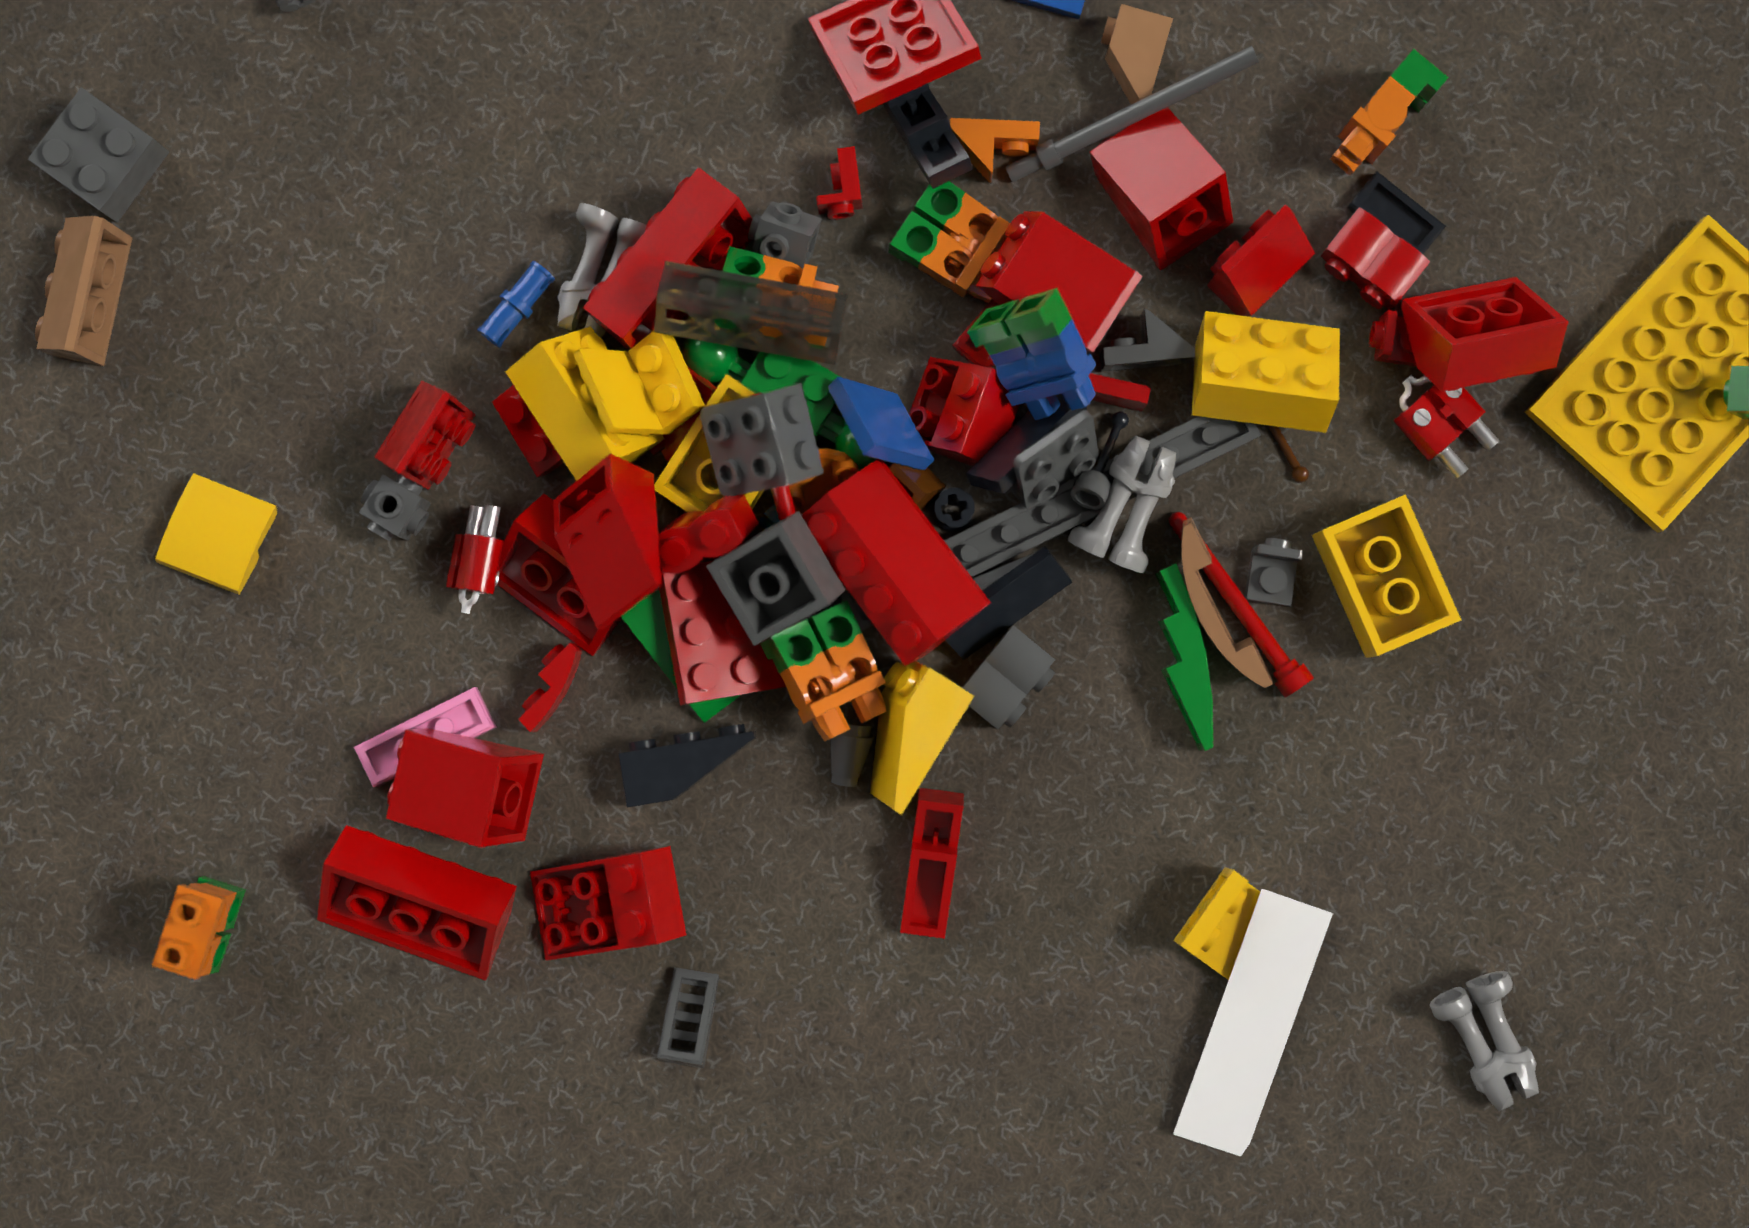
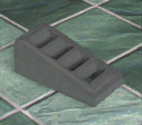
M674 967L657 1054L659 1061L704 1068L719 981L718 974ZM681 985L707 988L706 995L680 992ZM678 1003L703 1006L702 1014L678 1011ZM681 1021L700 1025L699 1032L674 1029L675 1022ZM672 1040L696 1043L695 1052L671 1048Z

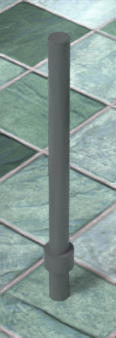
M1251 45L1056 142L1050 139L1036 146V152L1006 166L1012 182H1015L1042 168L1048 171L1062 164V158L1259 63L1253 46Z

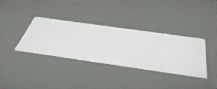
M1261 889L1173 1135L1242 1156L1254 1134L1333 913Z

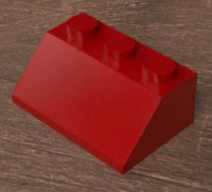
M1517 277L1406 298L1402 300L1401 304L1417 369L1442 392L1455 391L1462 387L1492 383L1500 379L1530 375L1538 371L1556 368L1569 322Z
M543 493L514 520L503 542L497 585L590 655L594 656L621 621L622 617L617 618L603 630L596 627L556 541L553 500Z

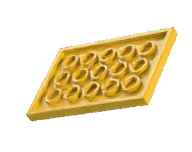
M1710 215L1702 218L1524 412L1657 533L1664 531L1749 438V419H1742L1728 412L1723 395L1725 383L1727 380H1730L1731 366H1749V250Z

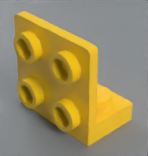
M657 327L629 351L580 348L574 353L580 368L581 377L595 402L599 418L609 433L669 435L705 407L670 328Z
M1225 867L1173 941L1229 980L1260 891L1250 885L1248 880L1236 871Z

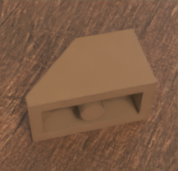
M1121 4L1117 19L1108 16L1101 43L1109 45L1105 60L1130 104H1133L1152 94L1173 18Z

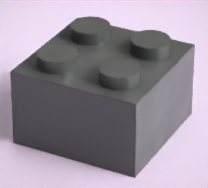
M81 87L28 160L118 223L169 154V151L154 138Z
M799 511L742 542L730 553L719 556L707 565L708 570L753 645L764 641L828 606L845 591L841 581Z

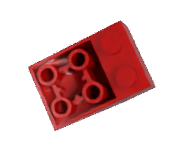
M421 381L374 457L394 471L429 490L433 483L438 485L446 477L452 464L447 459L456 445L462 447L471 437L475 428V424L471 421L475 414L448 392Z
M609 453L553 500L556 541L596 627L601 630L624 615L630 608L661 585L654 474Z
M671 846L530 872L546 961L656 945L687 935Z

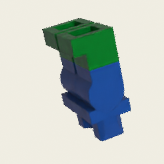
M1057 288L1024 297L1021 301L1018 299L988 308L967 331L975 347L984 345L996 366L1000 383L1005 389L1009 390L1006 396L1011 406L1025 403L1035 420L1046 418L1056 412L1061 405L1056 397L1057 394H1062L1071 410L1086 407L1096 395L1091 380L1088 377L1096 363L1091 354H1087L1084 342Z

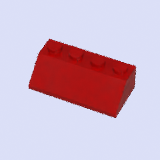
M698 167L690 177L684 178L678 184L674 197L663 211L657 212L650 218L644 234L635 245L623 251L617 261V267L607 279L598 283L591 290L588 302L584 305L583 309L595 322L628 350L633 348L657 327L670 328L674 335L721 278L729 246L744 250L751 240H748V233L753 220L737 195Z
M876 459L827 492L801 515L838 578L905 667L929 654L991 604L990 600L883 460Z
M346 825L323 863L317 920L486 981L512 912L517 886L504 882L498 877L488 876L465 868L456 862L446 861L423 853L414 847L404 846L384 839L372 832L362 831Z

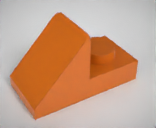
M950 118V127L969 155L971 163L989 183H991L993 175L994 149H1002V154L1018 157L1028 155L1029 150H1036V146H1038L1039 121Z

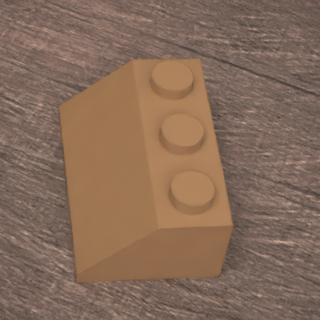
M97 216L65 218L64 227L58 232L55 239L57 259L54 272L49 274L45 284V295L47 298L44 316L39 318L35 329V338L38 342L36 349L54 357L104 366L132 242L131 236L106 219Z

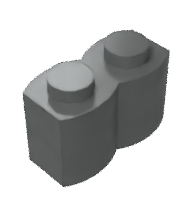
M1012 625L961 686V688L974 695L969 707L997 730L1003 723L1011 728L1027 708L1021 703L1032 688L1037 693L1041 692L1056 673L1050 668L1055 659Z

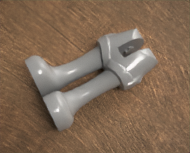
M580 203L576 212L578 222L586 229L587 240L585 250L572 281H564L557 297L560 304L558 327L572 332L579 323L586 301H588L591 290L596 286L595 280L603 255L619 222V219L610 212L586 203ZM622 218L617 231L616 247L602 281H605L617 267V261L623 251L628 247L634 246L644 234L645 224L632 219ZM588 315L585 328L591 326L595 333L602 338L606 330Z
M1135 435L1125 450L1114 457V461L1110 466L1109 474L1114 477L1104 507L1089 526L1074 527L1069 534L1068 541L1091 554L1104 558L1117 521L1130 495L1135 493L1137 497L1125 529L1118 542L1114 545L1108 559L1124 568L1144 573L1149 564V559L1142 551V539L1147 523L1159 498H1167L1175 483L1173 471L1176 452L1161 447L1157 457L1149 467L1151 469L1149 475H1143L1138 471L1145 461L1150 441Z
M1491 972L1465 983L1469 994L1481 1011L1497 1049L1493 1053L1476 1024L1471 1011L1472 1003L1464 988H1452L1441 993L1430 1002L1433 1016L1438 1020L1451 1022L1459 1032L1474 1063L1473 1068L1470 1070L1473 1083L1476 1085V1089L1485 1094L1498 1111L1514 1105L1512 1095L1504 1080V1077L1510 1074L1516 1089L1524 1099L1539 1093L1535 1074L1537 1063L1534 1060V1056L1528 1047L1519 1045L1503 1012L1501 998L1506 996L1512 989V980L1508 972Z

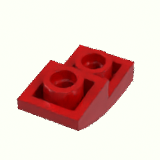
M570 642L564 647L560 643L542 659L541 662L545 665V668L538 675L550 688L546 692L539 688L529 696L521 706L525 712L518 718L530 732H537L548 721L565 697L575 677L582 650L576 644Z

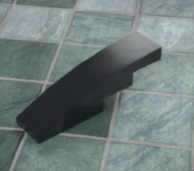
M928 83L883 103L896 129L932 189L973 170L969 155L953 133L948 116L929 89Z

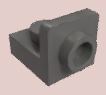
M1265 538V544H1258L1252 547L1245 591L1247 601L1290 607L1297 563L1302 560L1303 551L1292 549V541L1278 538Z

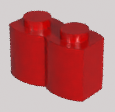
M1360 207L1321 255L1327 262L1324 265L1326 270L1332 276L1343 282L1347 279L1351 280L1362 289L1360 295L1367 303L1377 309H1381L1384 306L1389 310H1392L1430 263L1419 250L1396 236L1385 224Z
M745 495L724 496L713 502L705 511L684 513L659 533L658 541L660 566L663 572L668 574L681 573L693 568L704 557H719L736 549L759 524Z

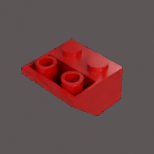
M1286 204L1276 214L1270 209L1265 211L1242 237L1245 244L1242 246L1237 240L1234 241L1210 268L1215 275L1207 286L1236 315L1251 317L1315 254L1293 211Z
M930 357L909 415L929 451L974 466L1011 429L1019 405L1011 406L1006 396L1009 390L1005 389L1000 383L997 371L994 368Z

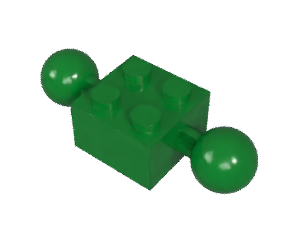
M709 325L696 328L685 338L681 354L686 365L711 383L722 381L725 375L728 374L755 393H766L801 383L815 441L817 442L819 437L822 436L835 444V450L850 456L857 464L859 471L876 460V458L863 455L844 418L834 413L837 405L829 392L828 386L837 377H840L800 352L797 355L784 352L785 346L776 348L764 345L753 364L738 356L737 344L729 333L727 334L726 342L709 339Z

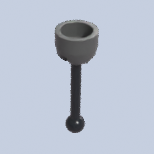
M1119 411L1113 414L1111 418L1113 427L1095 470L1083 472L1075 480L1070 495L1082 507L1098 510L1103 508L1109 496L1110 483L1103 472L1121 429H1124L1129 423V417L1124 412Z

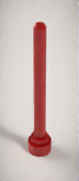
M1174 512L1169 518V523L1182 541L1183 521L1188 518L1182 512ZM1205 543L1212 557V564L1203 567L1202 570L1276 670L1273 675L1277 679L1274 684L1284 698L1290 696L1310 682L1314 676L1304 663L1299 665L1295 658L1289 659Z

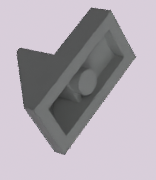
M1146 308L1140 314L1143 344H1136V338L1115 339L1109 341L1110 347H1104L1099 354L1101 372L1190 364L1195 357L1194 347Z

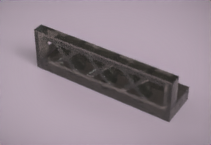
M665 261L657 292L654 332L835 365L848 294ZM667 308L685 311L691 319L682 321L666 318ZM718 318L729 319L737 327L733 329L720 328L713 321ZM764 326L774 327L783 335L776 338L765 336L759 329ZM811 334L829 337V347L810 344L804 337Z

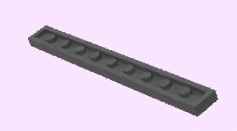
M1198 416L1149 440L1150 444L1146 452L1145 461L1140 466L1138 472L1143 475H1149L1151 470L1149 467L1157 457L1161 447L1176 452L1173 471L1175 479L1259 438L1261 434L1254 423ZM1114 458L1108 460L1103 472L1110 483V488L1114 477L1109 474V469ZM1073 477L1060 486L1057 493L1045 502H1038L1028 510L1020 503L944 541L973 578L1074 527L1096 518L1101 509L1093 510L1082 507L1071 498L1070 492L1075 480L1078 478ZM1132 493L1128 501L1136 498L1137 494ZM846 588L840 594L842 602L848 601L861 631L873 627L874 624Z

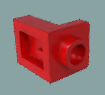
M855 146L837 148L839 163L830 164L833 190H842V193L816 196L819 214L828 213L829 219L849 218L854 216V210L863 209Z
M1387 310L1380 316L1379 321H1373L1371 326L1369 347L1376 348L1374 361L1416 366L1404 317L1397 316V311Z

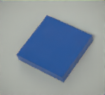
M837 377L828 386L831 396L863 455L920 470H925L934 461L933 456L919 431L916 430L914 422L897 393L842 377Z

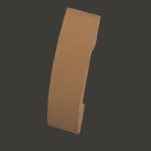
M1192 517L1184 520L1182 528L1183 572L1192 605L1201 624L1218 650L1236 669L1263 688L1273 685L1271 674L1253 638L1250 636L1236 644L1234 643L1198 571L1212 564V557Z

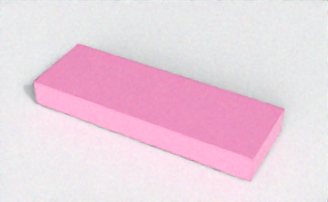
M474 687L355 746L354 749L373 788L395 778L399 761L397 749L407 729L430 728L476 738L496 728L478 688Z

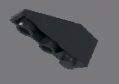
M745 724L718 728L719 737L701 740L700 731L673 735L674 744L657 747L656 739L630 742V752L619 753L627 808L677 799L757 738L756 731L746 732Z

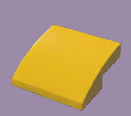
M193 473L171 516L155 560L159 564L240 595L259 559L258 549L277 515L276 505Z

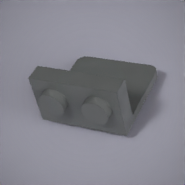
M801 383L755 396L710 405L701 409L700 418L719 491L723 496H734L787 486L824 473Z
M1084 410L1015 458L1013 465L1017 481L1009 490L1027 510L1038 502H1045L1052 498L1060 486L1073 477H1079L1083 472L1091 470L1095 462L1099 460L1094 420L1088 411Z

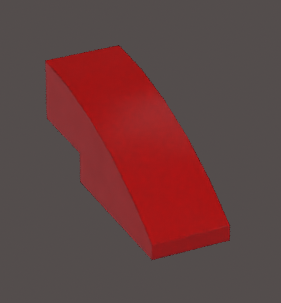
M919 787L900 933L945 939L964 807V793Z

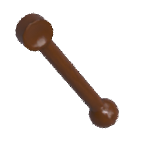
M1268 425L1292 468V479L1298 483L1305 482L1309 477L1308 469L1300 466L1280 428Z

